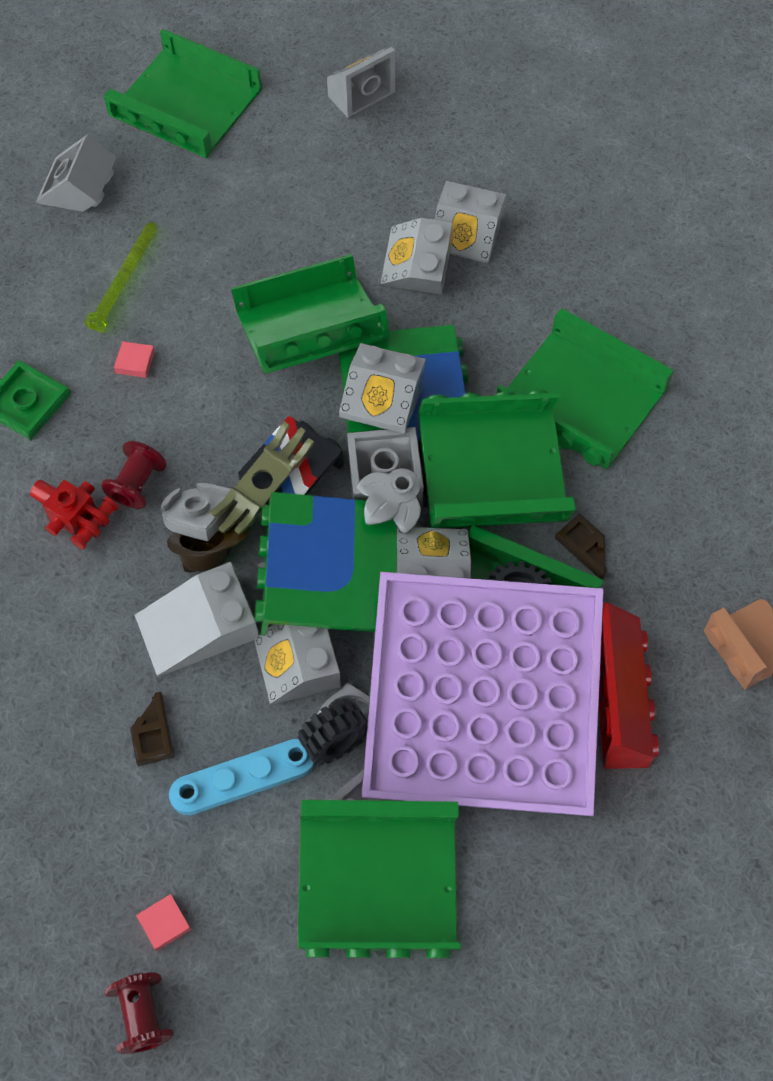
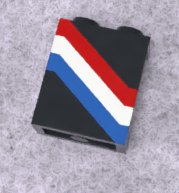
M288 416L284 421L289 424V429L278 452L287 445L301 427L306 432L290 460L294 458L308 438L313 440L314 444L301 465L294 469L276 492L307 495L332 465L339 470L344 465L343 449L335 440L331 438L325 439L317 434L308 423L304 421L298 422ZM280 426L238 472L239 480L242 479L264 452L265 446L273 440ZM259 472L253 477L252 482L256 488L266 489L271 486L273 477L267 472Z

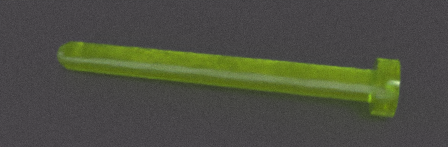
M149 222L145 225L95 312L87 314L84 324L88 329L101 333L105 331L108 326L106 318L157 231L155 223Z

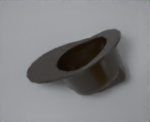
M242 518L225 533L218 530L209 541L174 532L167 539V544L173 553L180 556L185 572L208 571L223 564L229 555L230 548L248 537L251 527L240 535L235 533V528L244 519Z

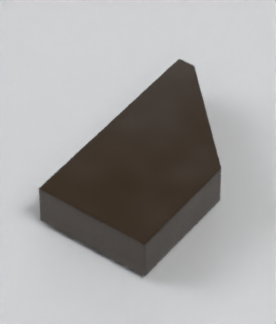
M579 513L555 534V539L598 578L603 579L606 575L605 535Z
M156 692L141 717L137 718L130 728L137 766L174 758L162 692Z

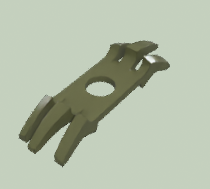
M285 421L281 424L275 437L265 446L264 452L238 484L230 489L226 497L209 512V514L216 518L233 506L234 501L238 502L227 519L218 528L220 532L225 533L236 525L246 515L247 509L250 512L238 524L234 532L240 535L256 521L262 506L266 505L270 500L271 492H276L294 469L301 465L314 444V441L308 438L294 458L290 460L301 443L306 430L301 427L287 445L278 452L289 429V424ZM259 472H267L273 477V482L266 489H258L253 485V477Z

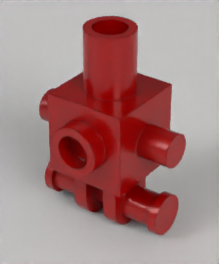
M40 479L34 483L30 490V496L43 504L42 506L50 520L45 529L53 536H57L64 528L75 535L70 540L81 550L87 547L86 544L92 537L97 538L100 535L99 527H106L110 522L108 517L119 508L114 500L105 497L103 503L96 509L91 497L95 488L86 481L78 488L63 480L55 488Z

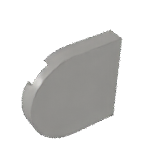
M197 483V488L182 492L181 488H178L171 492L161 504L162 518L165 526L175 533L209 541L218 531V528L238 503L234 501L233 506L229 510L214 518L209 512L226 497L230 488L208 483Z

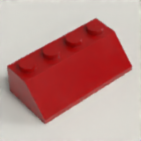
M603 603L598 702L603 769L649 768L654 757L658 756L659 742L657 734H652L650 721L655 719V703L653 699H648L647 686L651 685L652 675L650 664L644 663L643 653L647 652L648 635L646 630H641L640 617L610 603Z

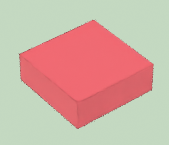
M122 341L114 365L115 373L147 378L155 353L154 346Z
M171 894L136 915L156 952L191 930Z

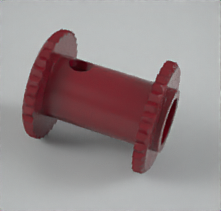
M128 441L122 447L124 455L128 459L116 480H103L101 488L115 502L138 510L146 505L145 498L140 492L152 470L159 472L165 470L166 461L154 448L138 441Z
M148 972L129 975L113 982L104 990L106 997L118 996L127 1040L116 1046L118 1053L134 1054L148 1051L161 1046L174 1036L172 1029L160 1030L151 986L161 981L160 974ZM139 995V999L133 1002V998Z

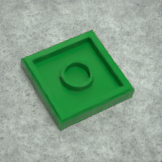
M18 360L0 380V423L31 441L71 395V390Z

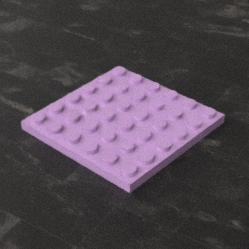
M380 572L362 798L394 801L458 802V806L594 816L603 589Z

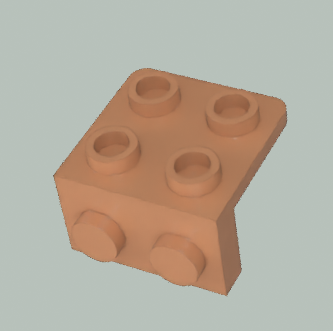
M759 599L729 615L725 608L712 613L704 633L744 690L772 676L773 609L764 599Z

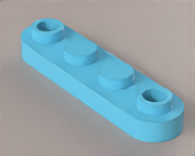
M291 739L182 776L172 784L169 790V799L173 808L178 813L194 815L302 778L313 770L315 764L298 739ZM294 752L303 754L302 759L297 762L290 760L289 757ZM190 788L194 790V795L191 798L184 799L181 797L185 789Z

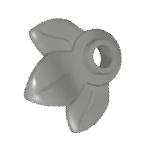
M398 468L389 474L374 472L366 475L356 487L357 490L364 496L369 497L364 508L365 523L367 525L380 524L393 518L397 527L404 534L408 533L416 525L421 512L420 504L416 498L419 493L420 482L413 471L406 468ZM405 480L408 482L409 487L405 490H400L396 487V482Z

